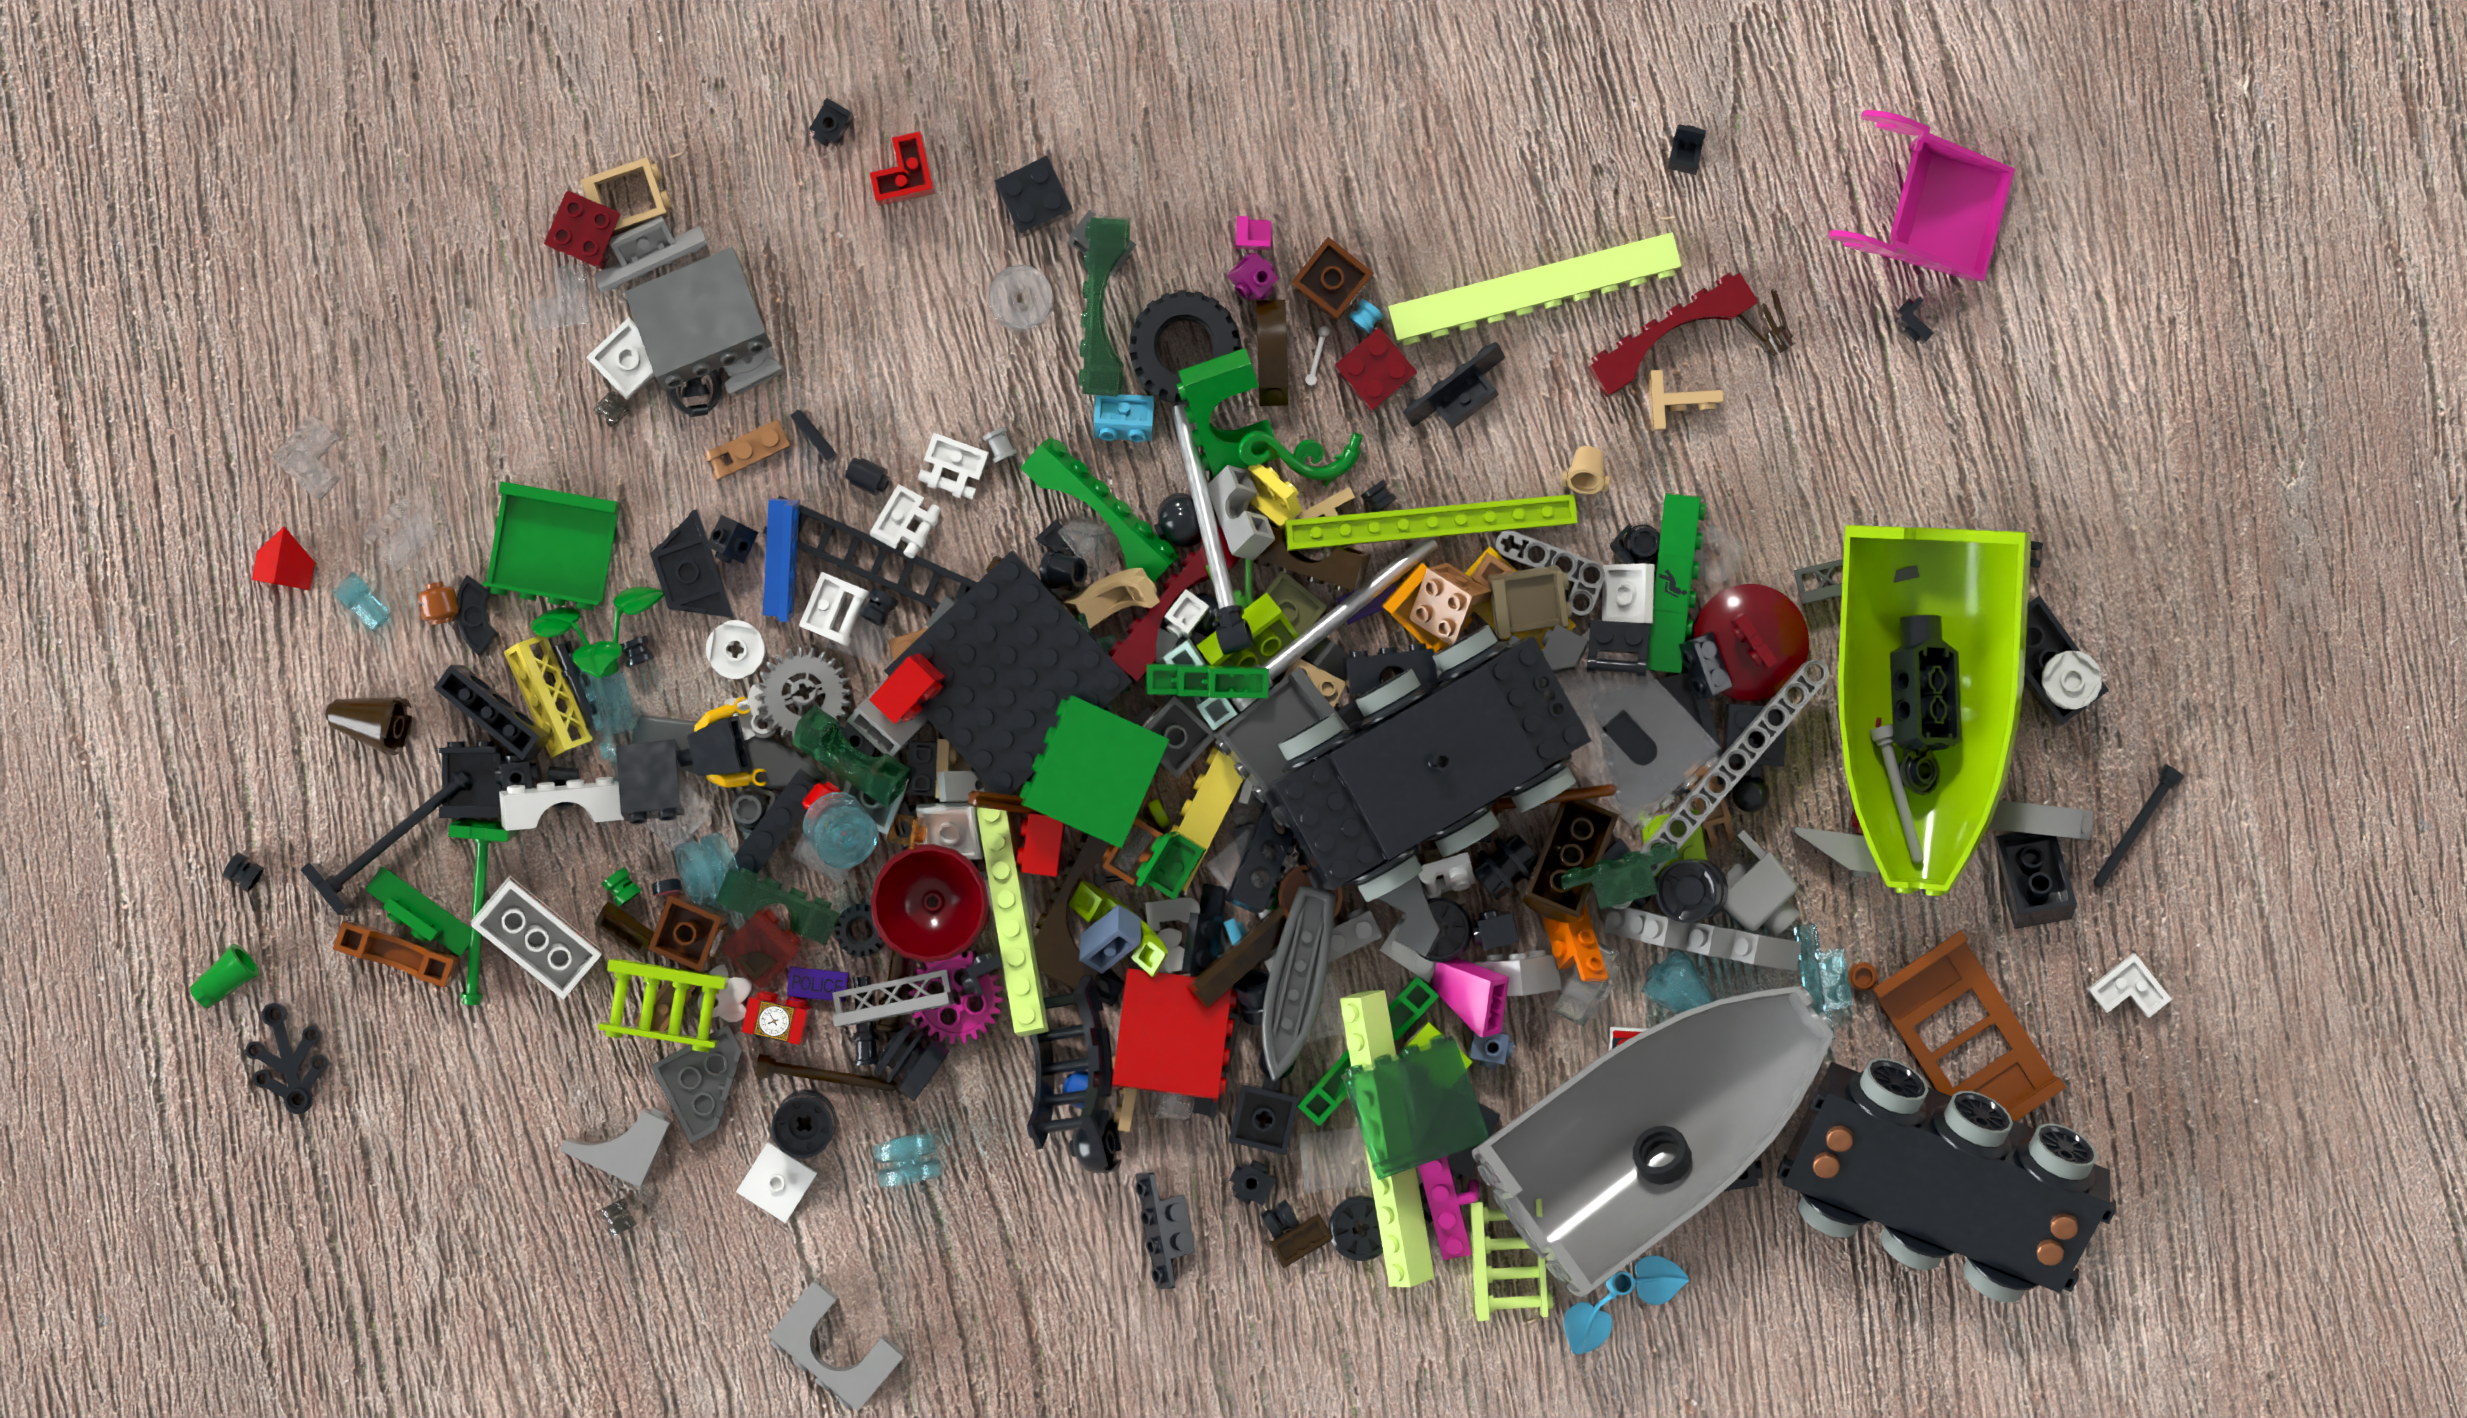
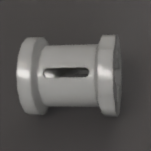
M1006 426L982 437L984 442H988L995 457L993 459L994 464L1003 462L1018 454L1017 450L1012 448L1006 435L1008 431Z

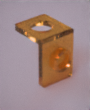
M897 814L891 831L887 835V841L909 845V849H916V846L924 843L926 839L927 826L923 825L924 818ZM900 821H906L911 826L912 831L907 838H900L895 833V826Z

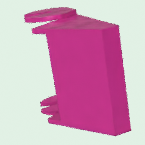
M1878 110L1863 111L1861 119L1877 122V128L1918 137L1910 144L1909 149L1913 150L1888 243L1866 235L1843 230L1829 231L1828 239L1844 242L1843 246L1855 250L1880 254V256L1971 281H1984L2015 168L1929 133L1931 127L1910 118Z

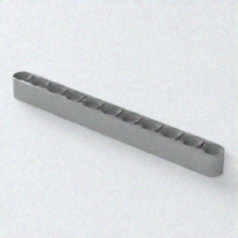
M1810 660L1799 667L1604 890V899L1609 906L1615 909H1624L1633 902L1824 685L1829 677V669L1823 661ZM1811 665H1816L1821 670V677L1816 682L1811 681L1807 677V669ZM1792 687L1798 688L1802 694L1801 700L1797 704L1791 703L1787 697V692ZM1772 709L1778 710L1782 715V721L1777 726H1773L1768 722L1767 717ZM1754 731L1760 733L1763 739L1761 746L1758 748H1753L1748 743V736ZM1735 753L1739 754L1743 759L1742 767L1736 771L1731 769L1728 764L1730 756ZM1713 776H1719L1724 783L1722 790L1718 793L1712 792L1709 788V781ZM1694 798L1701 799L1704 804V810L1699 815L1692 814L1689 809V804ZM1676 820L1681 821L1685 828L1684 833L1680 837L1672 836L1669 830L1671 823ZM1659 842L1664 846L1665 854L1662 858L1656 860L1650 855V848L1654 843ZM1635 865L1643 866L1646 872L1644 879L1638 882L1633 881L1630 876V871ZM1617 887L1623 888L1626 893L1625 900L1620 904L1613 903L1610 897L1612 890Z

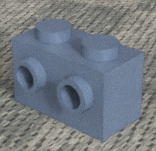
M1118 904L1080 935L1079 961L1101 974L1140 944L1141 918Z

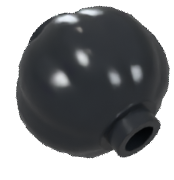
M1174 493L1166 497L1159 506L1158 523L1154 525L1160 539L1164 540L1167 538L1168 541L1182 548L1198 544L1202 536L1193 498L1186 493Z

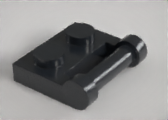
M1590 620L1587 673H1596L1597 670L1637 673V676H1646L1650 624ZM1598 652L1638 654V661L1597 659Z

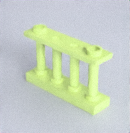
M1535 1199L1537 1217H1543L1542 1200ZM1481 1200L1470 1203L1475 1314L1477 1321H1489V1313H1494V1310L1540 1307V1315L1548 1317V1310L1553 1309L1552 1292H1547L1545 1257L1541 1259L1537 1256V1266L1507 1268L1486 1266V1254H1491V1251L1529 1249L1530 1247L1522 1237L1490 1239V1236H1485L1484 1224H1489V1221L1509 1219L1502 1209L1483 1207ZM1538 1278L1539 1295L1500 1298L1488 1295L1487 1283H1493V1280Z

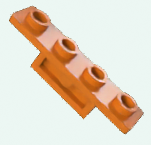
M1584 904L1578 921L1574 923L1559 922L1544 916L1542 917L1558 969H1569L1576 962L1582 981H1605L1608 978L1586 904Z

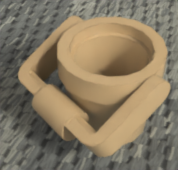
M1592 446L1578 448L1569 470H1563L1562 486L1569 487L1581 494H1594L1599 491L1608 492L1610 476H1605L1604 456L1601 450Z

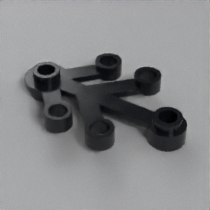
M270 1003L262 1010V1020L266 1025L273 1028L280 1057L267 1051L264 1044L260 1041L250 1042L246 1046L245 1052L249 1058L258 1059L284 1074L288 1086L273 1079L272 1073L266 1069L257 1071L253 1076V1082L257 1087H265L283 1097L284 1106L289 1112L302 1114L308 1111L313 1104V1095L310 1090L320 1073L329 1067V1059L326 1055L318 1054L313 1056L310 1060V1069L300 1083L297 1071L312 1045L321 1039L322 1032L317 1026L306 1027L302 1032V1040L293 1054L284 1023L288 1016L287 1009L281 1003ZM273 1009H278L281 1013L278 1020L272 1017ZM310 1029L314 1030L317 1034L315 1040H310L307 1036ZM253 1045H257L260 1048V1053L257 1056L251 1053ZM317 1058H321L324 1061V1066L321 1069L315 1065ZM260 1073L267 1075L268 1080L265 1084L260 1083L258 1080ZM296 1094L303 1096V1103L300 1105L294 1101Z

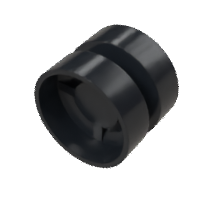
M1695 858L1674 862L1662 871L1656 883V899L1659 907L1668 917L1682 923L1706 920L1715 916L1723 908L1728 897V883L1724 873L1716 864L1706 859Z

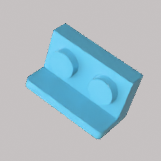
M1096 393L1094 438L1105 441H1113L1115 439L1130 440L1137 443L1152 441L1154 396Z

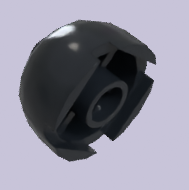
M1114 1119L1107 1120L1104 1134L1099 1141L1090 1142L1086 1131L1082 1128L1075 1129L1073 1140H1070L1069 1143L1070 1152L1087 1171L1107 1173L1119 1169L1121 1159L1116 1160V1151H1122V1145L1116 1122H1113Z

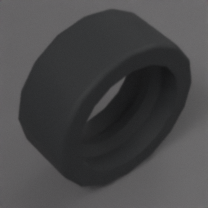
M1664 1125L1648 1129L1637 1138L1633 1146L1632 1158L1643 1178L1650 1183L1664 1185L1679 1180L1688 1171L1692 1162V1152L1681 1132L1673 1127ZM1666 1143L1677 1145L1678 1153L1670 1163L1661 1167L1647 1165L1646 1158L1655 1147Z

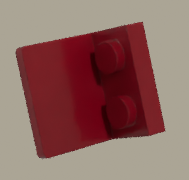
M566 191L544 244L604 270L608 259L603 256L621 214L616 210L576 193Z

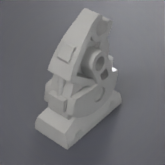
M772 346L759 354H751L739 359L733 365L723 366L725 372L731 377L724 384L728 394L733 398L785 372L782 365L777 360H774Z

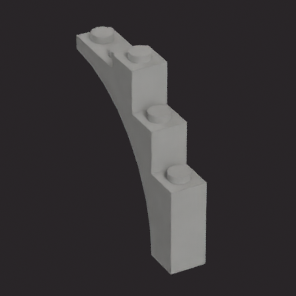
M1609 906L1604 927L1605 933L1657 946L1792 971L1797 970L1802 942L1701 922L1682 923L1671 919L1667 915L1629 907L1615 909Z

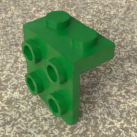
M1178 831L1167 833L1164 836L1159 835L1151 848V851L1154 852L1153 856L1148 862L1144 861L1136 873V876L1139 877L1136 885L1141 888L1151 885L1168 897L1176 900L1206 849Z

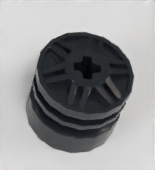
M908 1022L903 1029L894 1034L879 1056L874 1073L880 1076L889 1066L893 1070L886 1081L890 1083L899 1074L903 1076L904 1079L899 1087V1091L915 1101L950 1050L936 1040H933L924 1049L920 1044L925 1032L921 1030L914 1040L910 1039L909 1035L915 1028V1025Z
M804 1089L791 1093L783 1099L773 1116L771 1131L774 1142L782 1152L791 1157L805 1159L818 1155L826 1149L836 1130L837 1115L835 1107L826 1096L818 1091ZM809 1116L811 1118L810 1125L807 1124L802 1127L800 1125L801 1117L806 1118Z

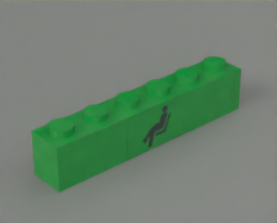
M1665 493L1647 670L1681 673L1682 667H1686L1681 659L1679 644L1685 642L1686 637L1691 638L1693 620H1688L1689 608L1695 609L1696 591H1691L1692 579L1698 580L1700 562L1694 561L1695 550H1701L1703 533L1697 532L1698 521H1704L1706 503H1701V496Z

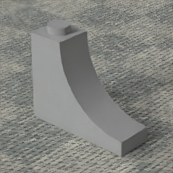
M652 1107L651 1110H643L635 1124L627 1132L615 1139L590 1143L569 1137L564 1140L560 1151L637 1187H641L645 1184L673 1120L667 1118V1112Z

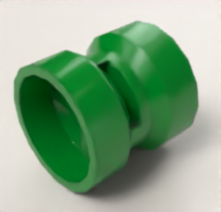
M625 867L601 883L603 888L614 896L613 901L618 908L642 891L637 883L631 881L630 873Z

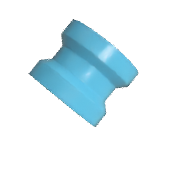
M1361 299L1358 303V309L1355 312H1351L1347 318L1361 330L1371 335L1374 331L1375 323L1381 321L1385 315L1371 303Z

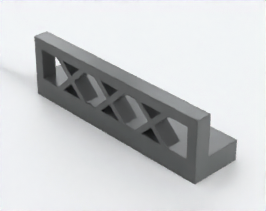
M1843 559L1793 570L1801 605L1842 595V583L1838 584L1828 577L1834 567L1840 565L1843 567ZM1917 565L1896 570L1893 583L1919 577ZM1829 568L1825 575L1819 572V570ZM1813 572L1823 578L1817 589L1805 591L1802 574ZM1825 581L1832 584L1831 586L1822 587Z

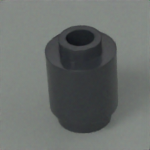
M855 457L851 460L845 473V479L849 480L851 485L874 496L879 492L884 493L891 477L887 476L888 469L867 459Z

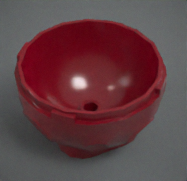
M935 844L916 845L891 858L876 877L870 899L873 923L881 939L891 950H894L903 957L926 963L948 960L963 953L983 933L990 914L986 884L979 870L966 856L958 851ZM931 896L938 899V905L934 908L928 905V899Z

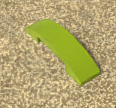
M1086 881L1080 883L1068 904L1088 922L1098 921L1118 904L1134 913L1122 902ZM1141 919V942L1132 950L1134 954L1131 959L1153 977L1157 974L1169 952L1157 934Z

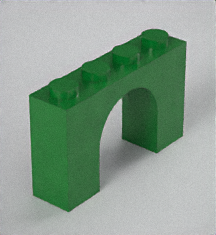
M1246 348L1178 371L1181 382L1176 384L1181 400H1188L1189 406L1184 407L1189 424L1195 423L1197 430L1192 431L1197 448L1203 446L1205 453L1200 454L1204 470H1211L1213 478L1227 465L1245 470L1248 469L1249 465L1242 461L1238 453L1239 443L1245 435L1253 431H1262L1274 437L1268 419L1235 430L1219 429L1209 423L1212 411L1221 401L1259 387ZM1258 441L1252 446V452L1255 454L1262 453L1265 449L1270 451V457L1263 463L1280 458L1265 441Z

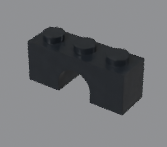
M1426 643L1408 645L1409 651L1397 652V647L1379 648L1380 654L1368 655V650L1350 652V658H1343L1347 694L1365 693L1379 686L1381 671L1392 665L1398 667L1402 673L1412 669L1421 684L1420 686L1437 684L1436 663L1432 657L1435 655L1434 649H1426Z

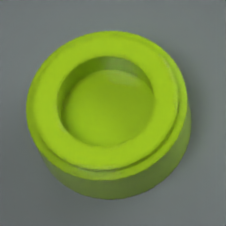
M1157 798L1149 802L1148 806L1159 828L1163 829L1171 825L1159 799Z

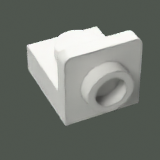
M1185 589L1164 616L1165 623L1168 625L1166 629L1177 638L1184 636L1186 639H1189L1192 636L1193 629L1209 610V606Z

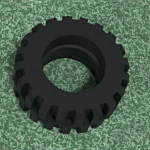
M1178 290L1177 293L1169 294L1168 292L1161 295V298L1156 301L1152 300L1146 305V309L1139 313L1130 333L1129 354L1135 374L1145 388L1163 401H1171L1180 405L1188 403L1187 399L1181 400L1176 384L1181 382L1180 376L1168 370L1158 356L1157 347L1162 332L1169 325L1178 321L1187 320L1200 324L1208 331L1212 339L1213 353L1210 360L1241 350V338L1231 313L1226 307L1224 308L1220 305L1218 300L1213 297L1209 298L1202 292L1195 291V293L1186 290Z

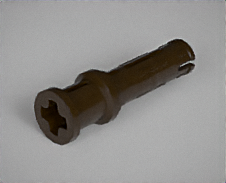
M892 950L887 981L906 978L909 958L903 957ZM904 985L896 994L900 999L903 997ZM895 987L886 988V989L889 990V991L892 993L893 990L895 989ZM885 993L884 997H881L879 1005L885 1004L889 998L888 994ZM900 1016L879 1020V1023L875 1024V1029L899 1032L901 1030L899 1027Z

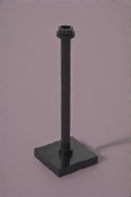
M459 770L457 773L453 772L451 775L454 779L336 876L333 874L329 876L318 863L309 862L300 869L337 915L348 916L356 909L341 891L344 889L343 884L459 789L462 788L464 791L469 789L468 786L472 782L462 770Z

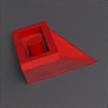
M284 526L257 551L252 580L311 591L316 562Z

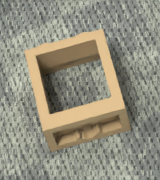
M648 157L581 179L587 199L605 206L598 187L599 184L644 169L657 208L619 220L612 236L626 232L662 215L663 218L670 216L668 208L672 207L669 195L666 190L661 191L658 182L663 179L658 164H652Z

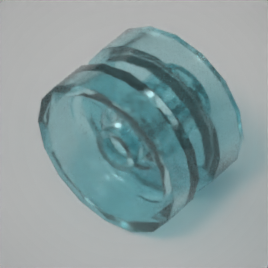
M832 792L820 797L811 804L804 816L802 828L806 840L825 864L836 869L850 868L862 863L871 855L877 844L878 829L876 822L854 796L845 792Z
M716 831L700 838L699 844L691 840L676 846L675 856L678 872L683 886L693 903L699 906L715 900L716 893L724 897L739 891L740 875L737 863L727 840L721 833Z
M935 1133L906 1135L873 1145L872 1152L875 1162L894 1163L893 1165L881 1168L877 1172L879 1187L911 1184L943 1175L940 1159L934 1157L921 1159V1156L934 1153L937 1150Z

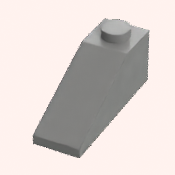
M1792 827L1791 833L1844 869L1853 870L1852 876L1870 878L1871 873L1879 874L1878 866L1870 852L1865 836Z

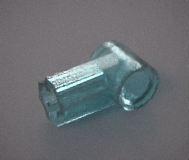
M352 571L331 593L345 608L352 610L371 631H375L388 620L391 613L370 592L371 588Z

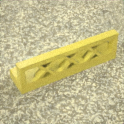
M536 636L519 642L504 651L534 722L552 736L545 745L551 759L562 755L570 749L592 741L591 734L588 728L586 729L585 727L586 725L566 678H563L561 675V667L548 638ZM537 643L540 644L544 653L542 661L533 656L529 646ZM545 670L553 674L556 680L554 687L546 684L543 678ZM557 697L566 702L568 707L566 714L558 711L555 705ZM569 724L577 727L581 736L580 739L571 741L567 732Z

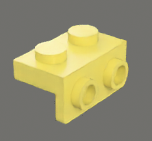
M1261 464L1249 466L1248 470L1258 493L1249 504L1264 516H1267L1277 527L1283 529L1285 527V520H1293L1303 511L1297 498L1299 494L1297 489L1288 481L1283 483L1270 466L1266 468Z

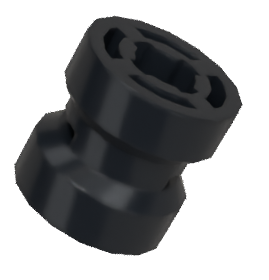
M873 588L869 594L870 600L868 604L863 605L859 614L873 624L885 628L889 621L888 615L890 611L895 610L899 601L891 595Z
M238 852L225 867L222 877L229 881H236L241 889L249 892L260 879L264 868L257 863L252 864L248 862L247 857Z
M1286 1199L1279 1202L1277 1208L1266 1210L1260 1214L1274 1239L1283 1235V1231L1287 1228L1293 1229L1300 1225L1298 1218ZM1275 1214L1278 1215L1280 1221H1281L1282 1224H1283L1282 1226H1281V1224L1279 1223V1221H1278L1277 1217L1275 1216Z

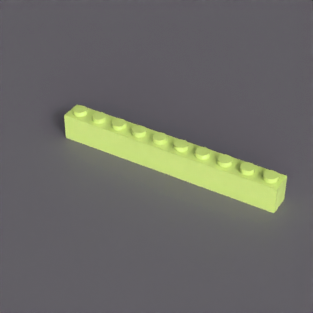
M1671 232L1388 306L1387 310L1396 343L1403 342L1404 346L1421 342L1420 337L1431 334L1432 339L1449 335V329L1460 327V331H1466L1476 328V322L1488 320L1489 324L1506 320L1505 315L1516 312L1517 317L1533 313V308L1545 305V309H1551L1563 305L1561 300L1573 297V301L1577 302L1591 298V292L1601 290L1602 295L1616 292L1619 290L1618 285L1630 283V287L1648 283L1647 278L1657 275L1659 280L1675 276V271L1681 268V262L1674 235Z
M1385 990L1362 991L1340 998L1389 1287L1410 1288L1435 1277Z

